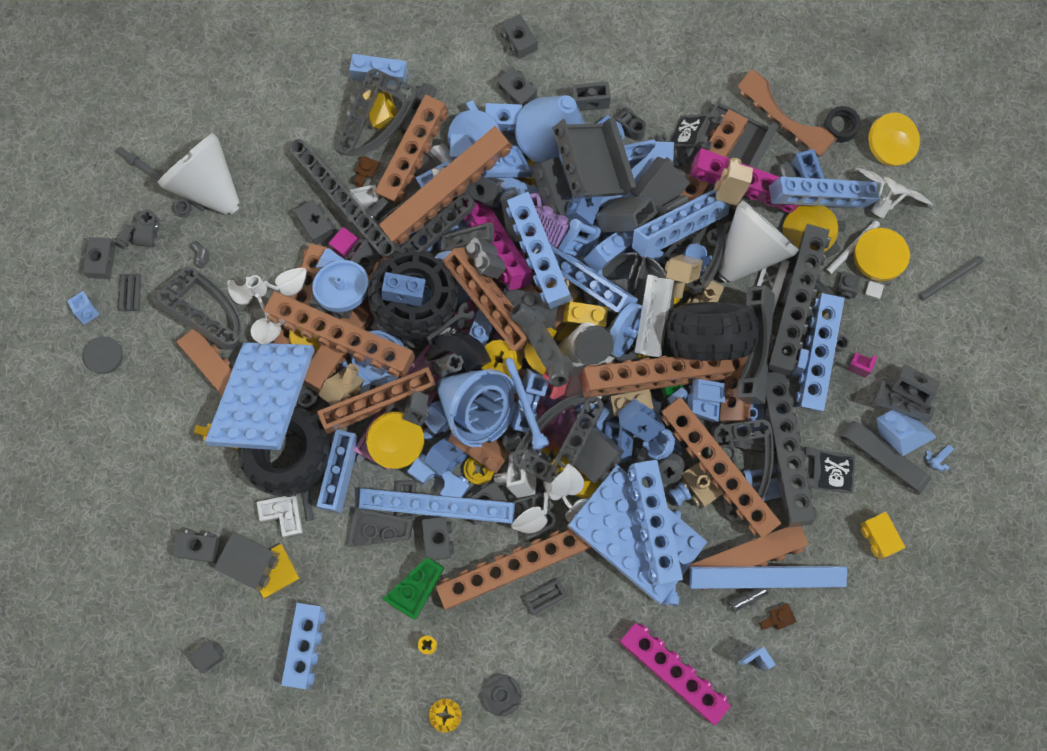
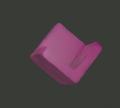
M342 227L329 242V245L335 253L345 259L358 238Z
M855 352L848 371L866 378L871 373L877 356L873 355L871 358Z

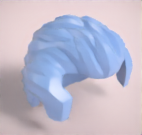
M698 243L690 244L683 252L685 256L703 260L700 276H703L705 266L709 265L712 256H707L705 247Z
M665 429L654 437L653 441H644L643 446L648 449V455L656 460L664 459L674 450L675 436L670 430Z

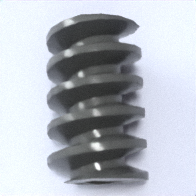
M673 451L668 457L661 459L658 466L662 483L669 485L681 478L685 467L683 455Z

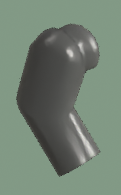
M195 241L191 245V248L197 253L195 265L199 268H204L209 261V252L198 241Z

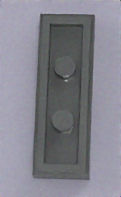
M489 222L442 235L441 252L466 247L474 237L490 243L494 242V225Z

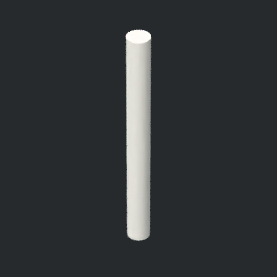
M874 220L825 271L831 275L854 252L859 238L865 232L878 228L880 223Z

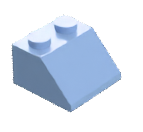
M891 410L877 418L879 434L902 456L936 438V435L918 419Z

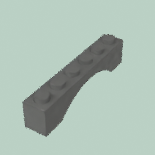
M767 286L748 287L746 305L750 306L754 310L755 316L758 317V344L755 346L754 351L747 356L744 370L739 378L737 398L745 404H765L775 294Z

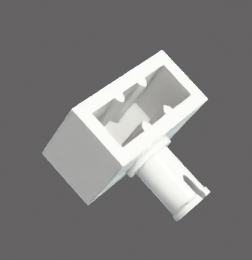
M510 452L508 472L495 474L494 481L498 486L507 484L508 489L517 498L534 495L536 476L517 467L512 459L514 452ZM523 454V456H518V464H521V462H525L529 464L527 469H530V464L532 461L527 460L525 458V454ZM537 464L534 466V471H535L536 473H537Z

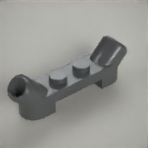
M524 303L516 305L511 311V319L521 326L548 371L549 383L554 387L566 385L569 377L573 374L574 367L568 355L561 353L544 325L546 319L542 312L538 309H531Z

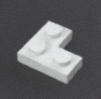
M297 495L257 502L260 522L280 519L282 537L303 534Z

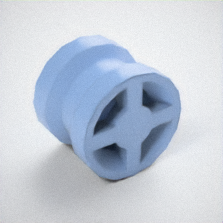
M681 482L676 485V488L667 491L677 507L682 505L684 500L691 499V494Z

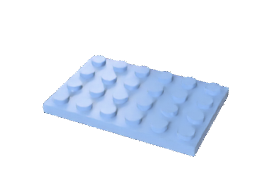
M243 343L205 440L208 446L280 450L315 351L312 345L268 343L260 345L259 343Z
M617 465L613 467L610 474L598 486L567 527L655 602L662 604L678 581L654 585L650 580V565L644 554L646 546L640 535L642 527L636 516L637 504L632 497V481L629 480L628 473ZM647 498L646 504L652 508L653 503L651 499ZM668 508L683 576L689 568L688 565L692 564L707 541ZM651 518L650 523L656 528L657 522L654 518ZM655 538V545L658 548L661 546V541ZM660 558L659 565L662 568L665 567V560Z

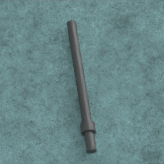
M122 147L117 148L116 152L124 157L132 166H137L157 181L163 176L141 161L136 154L129 153ZM184 198L186 201L200 209L202 212L207 208L206 206H203L199 203Z

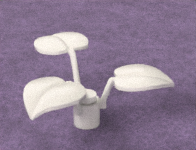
M862 168L854 170L863 173L879 185L878 193L880 199L875 203L871 212L881 218H884L889 209L892 210L906 196L927 203L929 208L933 207L932 202L922 194L907 189L888 177L881 178L878 174ZM887 182L891 191L887 197H881L883 186ZM893 193L894 195L902 194L897 200H895L892 203V200L890 198L893 195Z
M305 268L287 270L275 279L277 286L268 283V281L263 282L257 275L246 277V283L243 286H237L234 280H228V291L233 301L239 305L250 303L253 296H255L262 310H264L265 305L261 297L266 294L267 287L276 291L280 290L282 295L285 296L295 295L304 286L307 271ZM266 315V319L261 318L257 320L251 327V335L260 345L274 341L282 329L281 323L274 324L268 321Z
M568 464L557 477H553L552 484L544 481L543 485L546 492L543 493V511L540 507H532L523 512L512 523L511 527L524 533H535L541 530L547 523V518L544 515L547 514L548 498L552 500L563 499L570 509L565 514L567 521L570 523L589 499H580L574 506L566 499L567 495H576L583 489L584 480L580 472Z

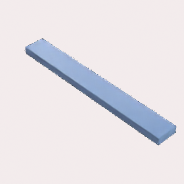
M360 488L358 508L513 523L515 503Z
M690 567L689 587L691 589L846 587L847 567Z

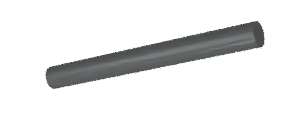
M976 257L919 294L920 298L923 301L983 263L982 257Z
M302 444L294 445L297 461L302 454ZM310 491L302 492L306 521L314 520Z

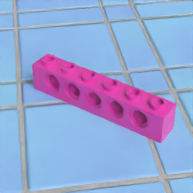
M701 148L694 157L690 176L715 185L717 180H721L724 168H728L730 159ZM741 163V165L753 168L752 181L744 196L763 202L768 206L777 207L784 212L792 213L800 206L772 204L769 185L779 177Z
M474 199V210L463 221L466 222L468 228L489 222L494 225V242L492 244L495 245L498 256L503 259L506 270L500 275L501 282L505 284L509 291L529 286L532 270H530L528 264L491 208L481 204V201ZM467 201L463 202L464 207L469 206Z
M635 623L619 643L712 725H716L731 707L727 703L729 699L721 692L717 694L711 689L713 685L705 678L701 680L695 675L697 671L689 664L685 666L680 662L681 657L673 650L669 652L664 648L666 644L656 636L654 639L648 634L650 630L644 624L640 623L638 625ZM641 639H646L649 642L648 650L644 651L639 647ZM660 652L665 656L663 664L656 663V653ZM673 666H677L680 669L681 674L678 678L671 676L670 670ZM689 680H693L696 683V689L693 692L688 691L686 688ZM705 694H709L712 698V703L709 706H705L702 702Z

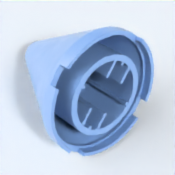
M567 95L540 97L527 103L520 111L516 121L515 137L520 149L532 161L540 163L559 157L562 165L552 127L562 119H565L566 124H585L580 110L572 97Z
M487 369L446 375L442 378L440 377L436 383V390L453 435L467 446L482 447V443L486 441L492 443L506 431L513 420L517 408V403L514 402V393L516 394L517 392L512 379L498 370Z

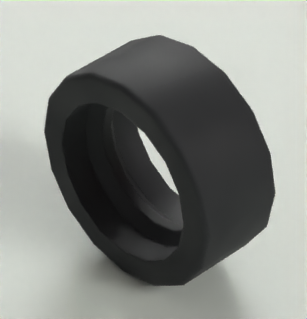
M839 106L829 112L823 127L837 138L835 142L845 143L855 137L860 129L861 120L858 113L852 108ZM836 116L848 118L853 125L852 130L847 133L835 130L832 126L833 118Z

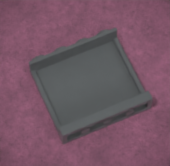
M719 97L716 103H712L708 112L716 110L719 112L717 116L721 117L722 114L726 115L727 111L731 110L748 119L746 129L728 158H738L741 160V163L757 168L779 125L772 122L770 127L721 104L722 98ZM710 123L705 136L709 138L711 131L717 129L719 125ZM729 130L723 131L725 134L731 133ZM720 145L714 146L716 149L722 148ZM688 147L684 154L686 156L685 163L691 165L701 148Z
M609 118L603 123L566 124L565 119H562L552 127L574 199L626 195L637 187L615 118Z

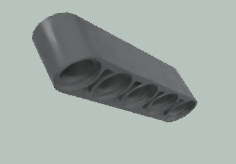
M852 421L841 435L842 440L845 439L855 450L864 453L865 457L871 462L880 465L881 469L887 474L895 476L899 483L906 488H911L914 494L920 495L931 480V477L860 423Z

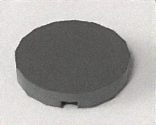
M594 325L585 328L586 330L580 332L574 341L575 354L585 364H599L610 356L614 340L612 335L602 326Z
M101 336L93 339L86 346L83 355L84 362L90 370L97 374L111 373L121 364L123 351L116 340Z
M496 675L484 684L481 699L489 713L496 716H507L519 707L522 692L514 678L508 675Z

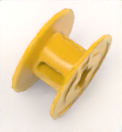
M495 340L486 344L485 349L492 362L482 367V370H498L511 378L506 365V359L512 358L517 372H520L522 356L519 350L513 351L507 342L503 340ZM500 358L504 359L503 363L498 362Z

